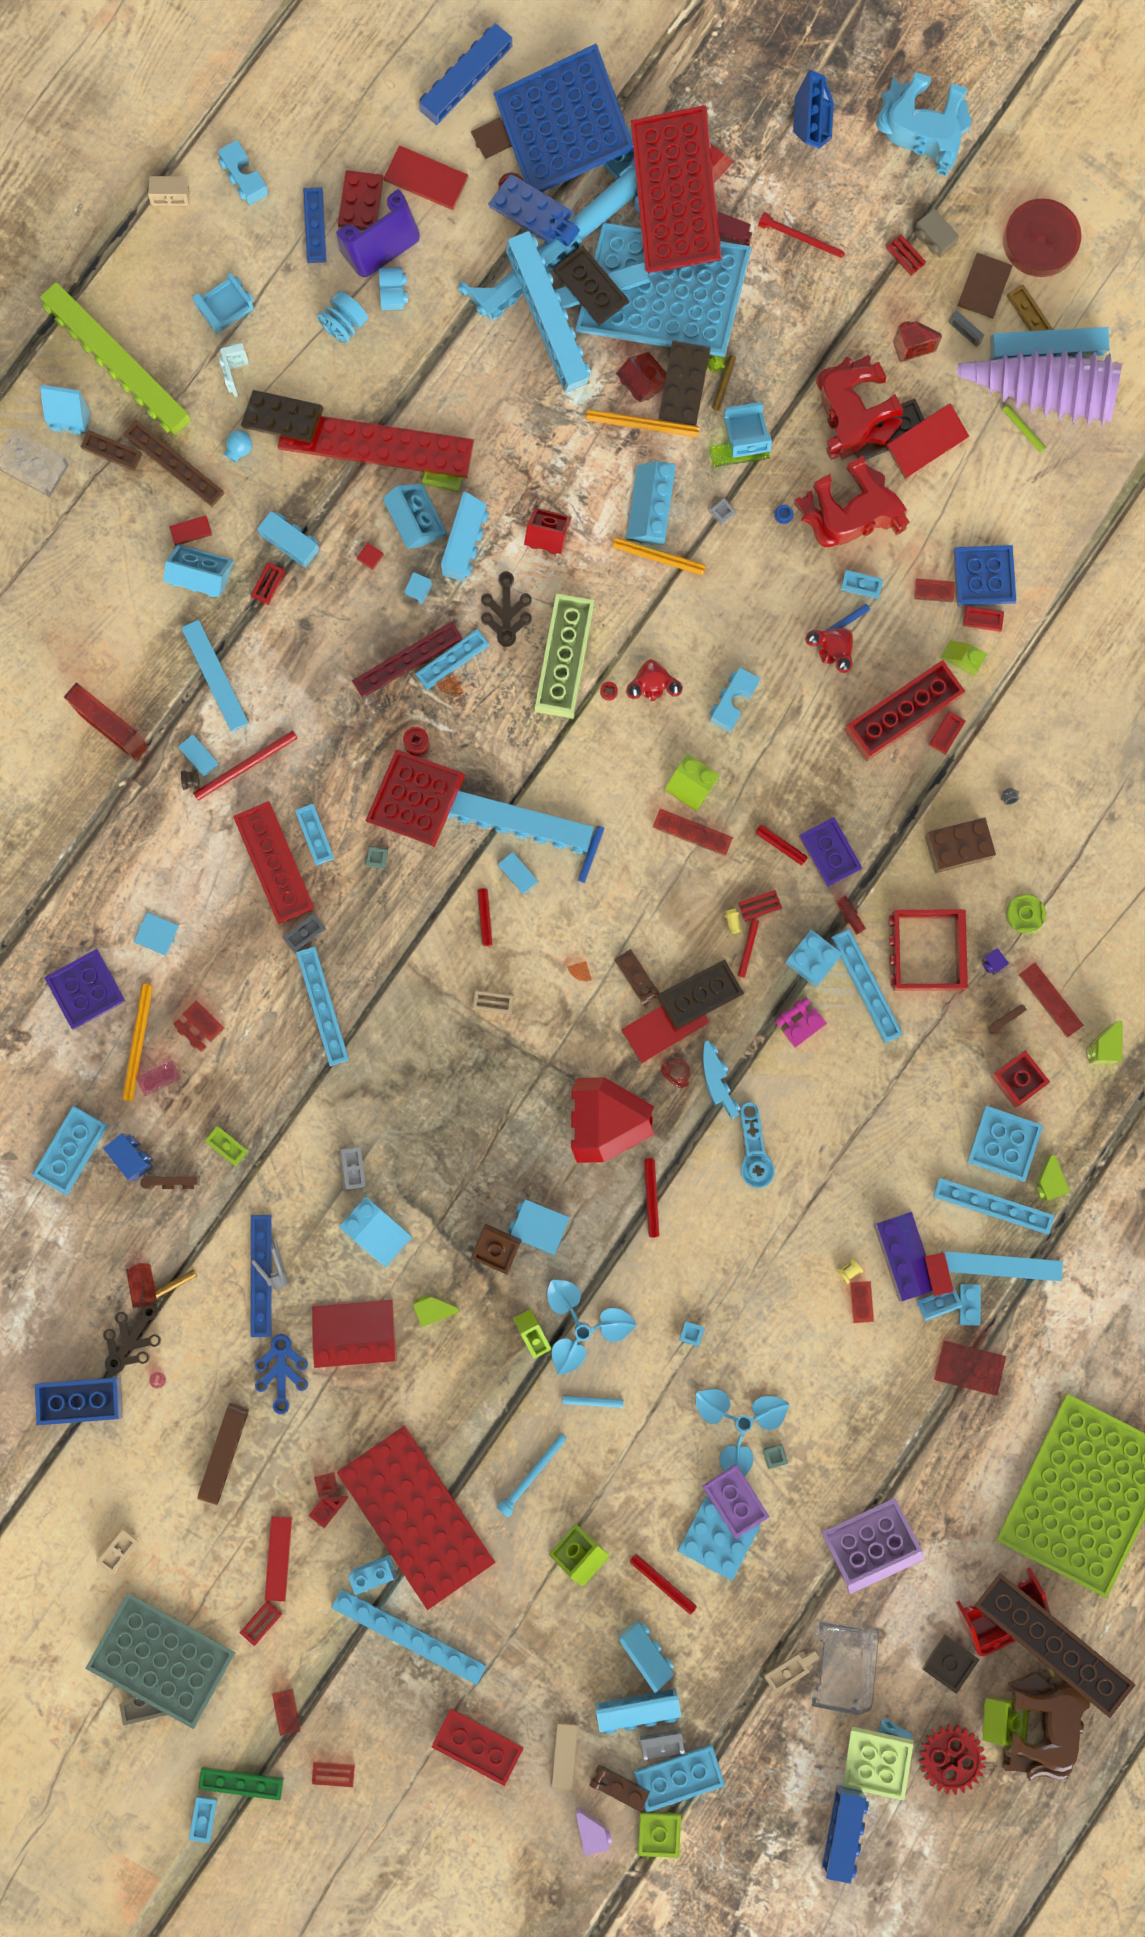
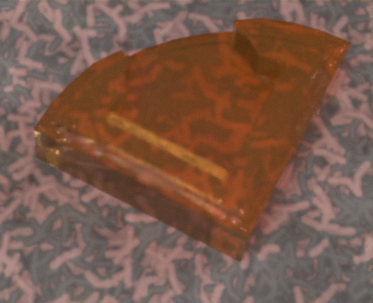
M454 675L437 684V687L446 694L456 696L463 694V690Z
M586 961L567 967L569 973L575 979L586 982L592 981Z

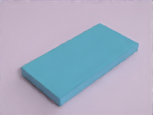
M72 1106L32 1176L68 1195L109 1125Z
M712 1744L634 1770L638 1785L651 1791L644 1805L646 1812L725 1786Z

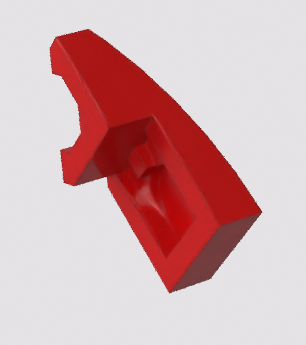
M345 1495L321 1499L308 1517L324 1529L349 1497Z

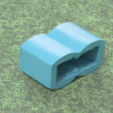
M402 267L379 268L381 310L404 309V304L408 303L407 291L403 292V285H407L406 273H402Z

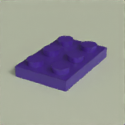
M834 817L799 835L827 888L862 870L861 864Z

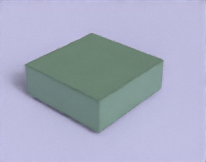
M369 846L365 866L385 870L389 850Z
M782 1443L762 1449L768 1469L788 1464Z

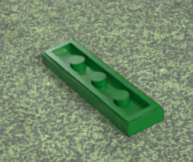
M202 1767L198 1790L280 1801L284 1778Z

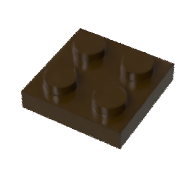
M944 1634L923 1665L922 1670L957 1694L980 1659Z

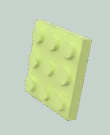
M852 1727L842 1787L904 1801L914 1740Z

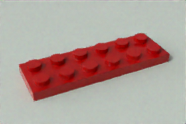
M270 801L234 815L233 818L278 925L315 910Z

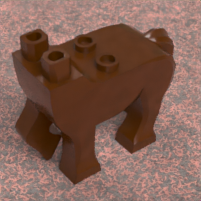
M1035 1672L1021 1679L1008 1682V1685L1013 1688V1694L1015 1695L1012 1709L1014 1711H1041V1727L1045 1738L1038 1744H1031L1024 1741L1017 1733L1010 1731L1012 1744L1009 1745V1749L1004 1748L1002 1768L1005 1771L1025 1772L1029 1781L1043 1776L1056 1780L1067 1778L1070 1776L1073 1766L1077 1761L1080 1734H1083L1084 1723L1081 1721V1717L1084 1711L1090 1708V1702L1065 1681L1049 1684ZM1037 1690L1038 1694H1030L1029 1692Z

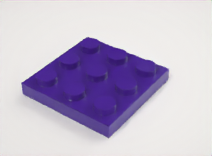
M98 949L44 977L72 1030L126 1002Z

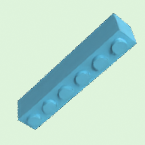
M1109 327L994 333L990 337L991 360L1002 359L1005 353L1008 359L1015 358L1020 350L1023 357H1030L1035 349H1037L1039 357L1047 355L1050 348H1052L1054 357H1060L1065 349L1068 356L1073 355V358L1076 357L1080 349L1083 358L1085 355L1093 354L1095 351L1097 357H1102L1110 350Z

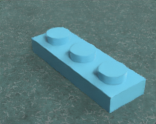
M314 804L295 810L315 865L318 866L334 860L335 858Z

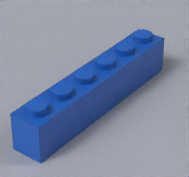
M496 23L491 28L488 27L484 31L483 36L473 42L470 50L466 54L463 53L453 67L451 66L447 69L445 76L441 80H437L428 93H424L419 100L420 112L435 125H438L513 47L512 36Z

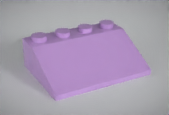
M895 1498L822 1532L850 1594L924 1560L923 1551Z

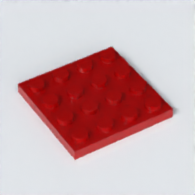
M396 749L365 821L435 847L465 774Z

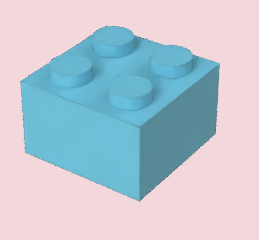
M810 930L785 964L816 988L841 957L842 953L813 930Z

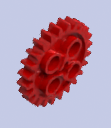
M950 1724L947 1725V1730H944L940 1725V1732L938 1733L932 1729L934 1736L926 1735L928 1743L921 1742L925 1750H919V1754L924 1756V1758L918 1759L919 1763L924 1764L920 1770L921 1772H927L923 1777L925 1780L931 1779L929 1782L930 1786L937 1784L936 1789L939 1792L944 1787L946 1794L949 1793L950 1789H952L954 1795H957V1789L965 1793V1786L972 1790L971 1782L973 1781L978 1784L976 1776H983L979 1770L980 1768H986L981 1763L982 1760L986 1759V1756L980 1754L985 1749L982 1746L977 1747L981 1741L979 1739L973 1740L975 1734L973 1732L968 1734L966 1727L960 1731L958 1724H956L954 1730ZM953 1740H959L960 1742L959 1747L956 1749L950 1748ZM938 1751L942 1752V1758L939 1761H934L933 1755ZM951 1755H952L953 1757H955V1758H954V1759H955V1762H954V1763H952V1762L950 1761V1758H949V1757H950ZM964 1758H971V1764L968 1767L962 1766ZM947 1770H954V1776L952 1778H945V1772Z

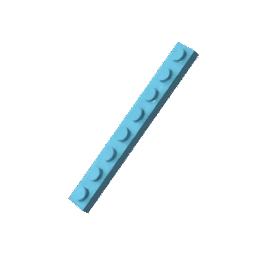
M342 1588L331 1607L475 1685L478 1684L487 1666Z

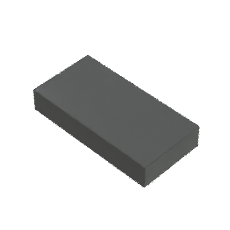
M956 310L951 315L949 323L975 347H978L985 335Z

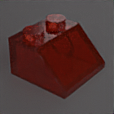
M918 321L901 323L893 339L899 361L903 362L936 352L942 335Z
M650 352L629 357L616 373L621 383L631 391L632 396L639 402L649 400L663 390L667 374Z

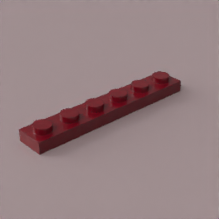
M451 621L353 679L352 683L363 699L461 641L462 636Z

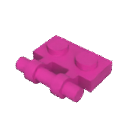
M807 997L801 1001L798 1000L794 1003V1007L787 1012H782L780 1017L775 1020L779 1027L784 1023L789 1027L783 1034L794 1048L827 1024L815 1008L808 1013L805 1007L811 1004ZM800 1012L803 1017L794 1023L791 1018Z

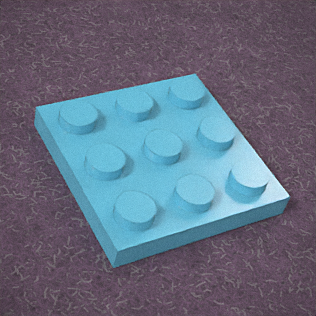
M986 1105L967 1163L1025 1182L1043 1125Z
M705 1496L678 1552L733 1581L760 1524L735 1539L710 1498Z

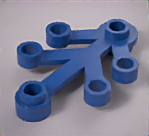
M278 1334L272 1339V1348L262 1359L255 1362V1368L258 1371L266 1370L268 1363L276 1355L277 1364L261 1380L255 1383V1388L259 1392L265 1391L268 1388V1384L277 1376V1399L273 1403V1410L277 1414H285L290 1408V1403L286 1399V1376L296 1384V1388L299 1391H304L308 1388V1381L300 1378L286 1364V1355L296 1363L295 1365L298 1370H305L308 1367V1361L305 1358H301L291 1348V1340L287 1335ZM280 1340H283L285 1342V1346L283 1348H280L278 1346V1342ZM300 1360L305 1362L304 1368L298 1366ZM260 1361H263L265 1363V1367L263 1369H260L258 1367V1363ZM304 1381L306 1384L305 1388L301 1389L298 1383ZM259 1382H264L265 1388L263 1390L258 1388ZM284 1402L286 1405L285 1409H279L278 1404Z

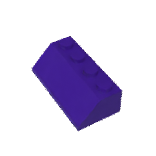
M912 1212L873 1224L898 1300L905 1301L931 1292L932 1286L925 1261L926 1253Z

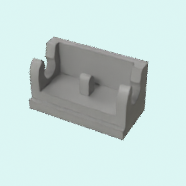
M361 1147L339 1150L343 1191L366 1187Z
M681 1730L640 1736L644 1761L685 1754Z

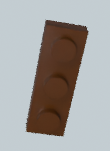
M90 430L87 431L80 446L84 451L135 471L142 456L141 451Z

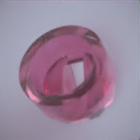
M155 1372L150 1376L149 1383L153 1388H162L166 1383V1376L161 1372ZM158 1375L160 1377L156 1386L154 1385L156 1376Z

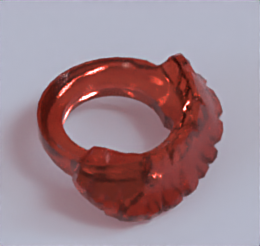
M675 1059L661 1065L660 1070L663 1076L671 1084L681 1089L689 1086L688 1079L690 1078L691 1070L686 1062ZM677 1063L682 1064L686 1068V1075L678 1080L670 1075L671 1067Z

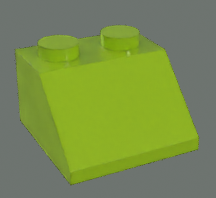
M686 754L664 790L697 812L719 780L720 775L689 754Z
M1123 1021L1110 1024L1089 1044L1086 1050L1089 1064L1113 1065L1122 1061Z
M576 1523L548 1554L571 1579L582 1587L585 1586L610 1557Z
M1002 1697L986 1698L982 1740L1002 1746L1011 1745L1010 1731H1013L1027 1742L1029 1710L1014 1711L1012 1709V1702L1015 1699Z

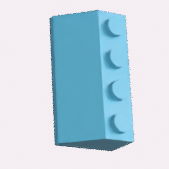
M655 461L637 465L626 540L658 545L665 544L676 464Z
M463 492L441 562L443 576L465 582L467 576L470 577L473 566L470 564L472 558L475 559L478 553L477 541L482 540L484 530L481 528L483 522L487 523L489 517L487 504L467 492Z
M676 1688L595 1703L599 1731H604V1734L617 1732L616 1729L619 1728L633 1730L637 1728V1725L645 1724L646 1727L657 1725V1721L665 1720L666 1723L677 1721L678 1717H681Z

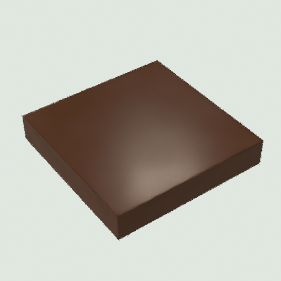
M485 1224L470 1259L507 1275L522 1239Z

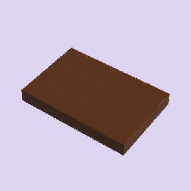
M977 253L957 306L993 319L1013 265Z

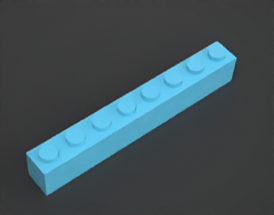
M458 791L447 819H450V817L458 818L457 821L464 824L473 822L477 824V827L483 829L492 827L496 829V832L507 834V832L514 833L515 837L526 839V837L533 838V841L539 844H545V842L552 843V846L558 849L567 847L577 854L588 853L594 831L592 826Z

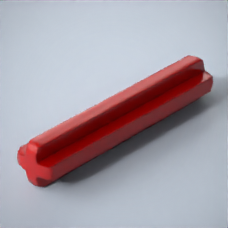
M760 825L756 830V834L799 865H803L808 857L764 825Z
M481 888L477 890L482 946L489 947L493 945L488 889Z

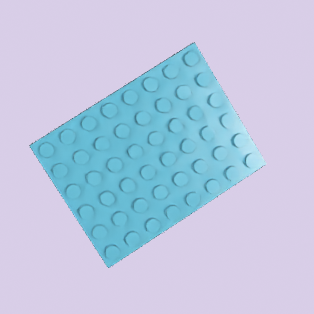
M603 223L594 259L607 274L645 262L642 230L640 228ZM721 242L722 260L649 273V283L622 291L628 298L629 303L600 326L581 306L576 331L671 348L673 340L711 347V355L725 357L752 248L746 245Z

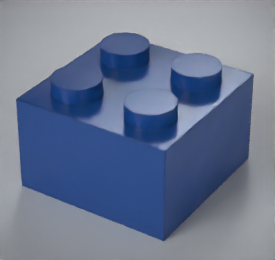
M121 1133L103 1149L127 1180L135 1182L154 1167L151 1164L153 1159L146 1151L140 1150L138 1146L141 1144L134 1136Z

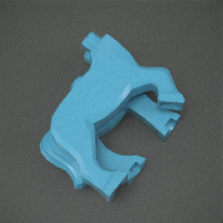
M915 72L911 83L905 82L904 85L897 83L898 79L893 78L890 91L881 94L883 107L876 119L878 130L886 133V137L892 143L912 150L918 155H928L933 159L934 164L938 165L936 173L947 176L949 169H952L955 164L961 135L969 130L972 122L968 112L967 100L964 99L968 88L951 83L943 113L930 109L915 110L916 97L929 87L932 77Z

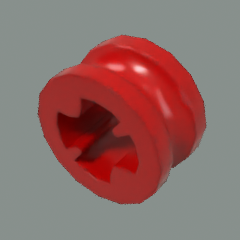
M605 682L600 688V695L604 700L611 701L618 694V688L613 682ZM605 688H613V695L605 694Z

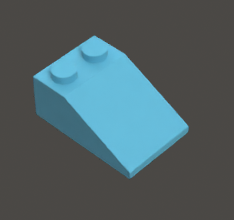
M41 385L40 391L44 419L47 426L56 432L66 430L75 435L87 434L91 411L80 390Z
M365 1197L339 1226L384 1267L394 1259L412 1238L411 1235L368 1197Z

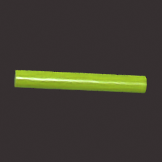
M1009 405L1002 409L1039 452L1046 448Z

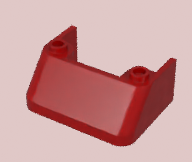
M1029 1567L1027 1568L1029 1579L1022 1580L1018 1583L1017 1587L1050 1613L1046 1593ZM960 1600L956 1602L960 1618L979 1656H987L1016 1642V1640L975 1606L963 1608Z

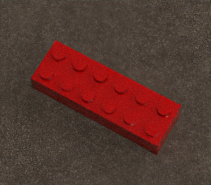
M942 660L847 724L844 731L867 762L960 699L966 691Z

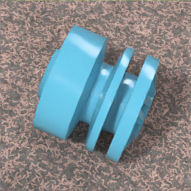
M338 291L330 300L332 307L324 306L323 311H320L316 316L319 323L331 336L346 344L349 342L350 337L355 335L353 327L360 329L368 320V315L356 300L345 292Z

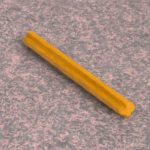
M587 409L585 418L587 421L690 437H698L699 426L592 409Z
M150 984L141 985L122 1099L125 1101H133L153 989V986Z

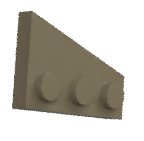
M135 1696L119 1705L123 1726L167 1715Z

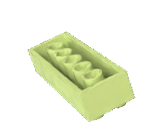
M556 594L535 712L574 719L595 600Z

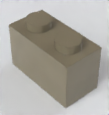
M935 209L917 222L914 230L917 238L920 241H924L930 252L934 255L936 254L939 258L954 247L959 239V235Z

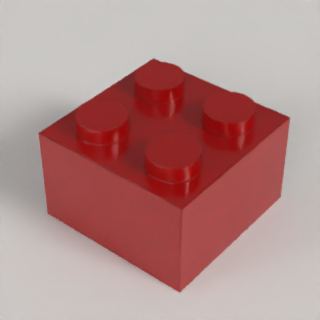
M1026 1050L990 1076L1014 1108L1023 1104L1050 1083L1049 1079Z

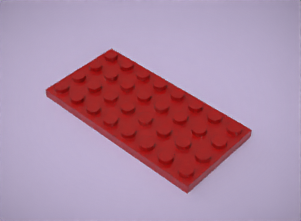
M706 105L631 120L646 272L649 274L722 260Z
M405 1425L337 1471L338 1476L427 1610L495 1564L491 1554Z

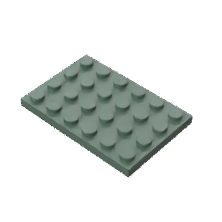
M127 1593L85 1669L194 1729L236 1652L132 1594Z

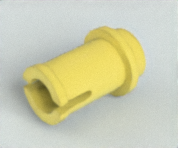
M737 909L725 911L726 915H724V918H727L729 934L742 932L738 918L740 913L737 912Z

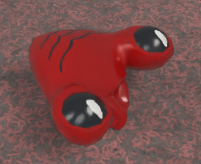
M838 628L826 631L812 630L807 633L805 637L806 644L809 646L821 645L819 655L823 663L834 664L836 662V669L843 674L851 670L853 665L851 657L853 634L851 630Z
M650 659L642 665L635 679L627 685L626 694L630 699H638L643 693L645 698L655 701L663 695L664 689L672 697L681 695L683 686L660 663Z

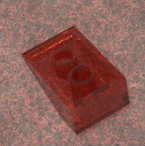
M943 1340L934 1380L998 1396L1006 1356Z

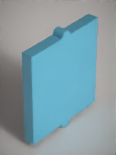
M147 912L142 925L138 927L139 931L134 943L166 956L171 944L175 942L174 937L179 925Z

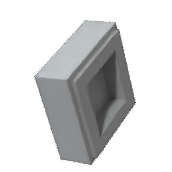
M725 498L709 509L710 514L721 526L736 514L734 508Z

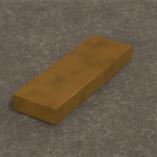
M1024 284L1007 293V298L1029 331L1053 330Z

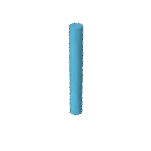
M563 1396L562 1404L623 1408L624 1399Z

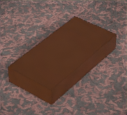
M1021 1004L988 1026L987 1029L992 1034L1024 1013L1027 1009Z

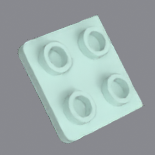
M231 343L228 347L220 349L222 356L218 358L229 393L233 392L234 397H238L231 369L248 365L249 362L243 343Z

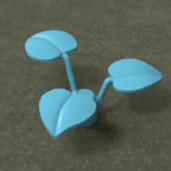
M551 1280L547 1292L551 1309L557 1314H564L569 1309L576 1324V1339L574 1342L568 1338L558 1340L552 1348V1359L558 1375L569 1373L583 1363L586 1357V1349L584 1346L577 1344V1342L588 1340L591 1332H594L599 1327H602V1336L611 1342L624 1339L636 1327L635 1320L627 1312L618 1308L604 1310L600 1315L602 1323L594 1327H590L586 1322H579L572 1308L580 1302L581 1293L579 1288L569 1281Z
M709 1389L696 1393L697 1410L706 1422L717 1424L724 1416L735 1421V1429L740 1432L737 1447L729 1445L720 1454V1465L724 1471L737 1464L744 1477L748 1474L753 1465L754 1457L750 1448L740 1447L744 1433L752 1428V1422L758 1420L759 1426L763 1429L774 1430L778 1428L784 1421L789 1408L787 1401L774 1396L760 1397L752 1404V1411L756 1416L750 1418L743 1415L737 1418L725 1413L730 1408V1400L725 1392L719 1389Z

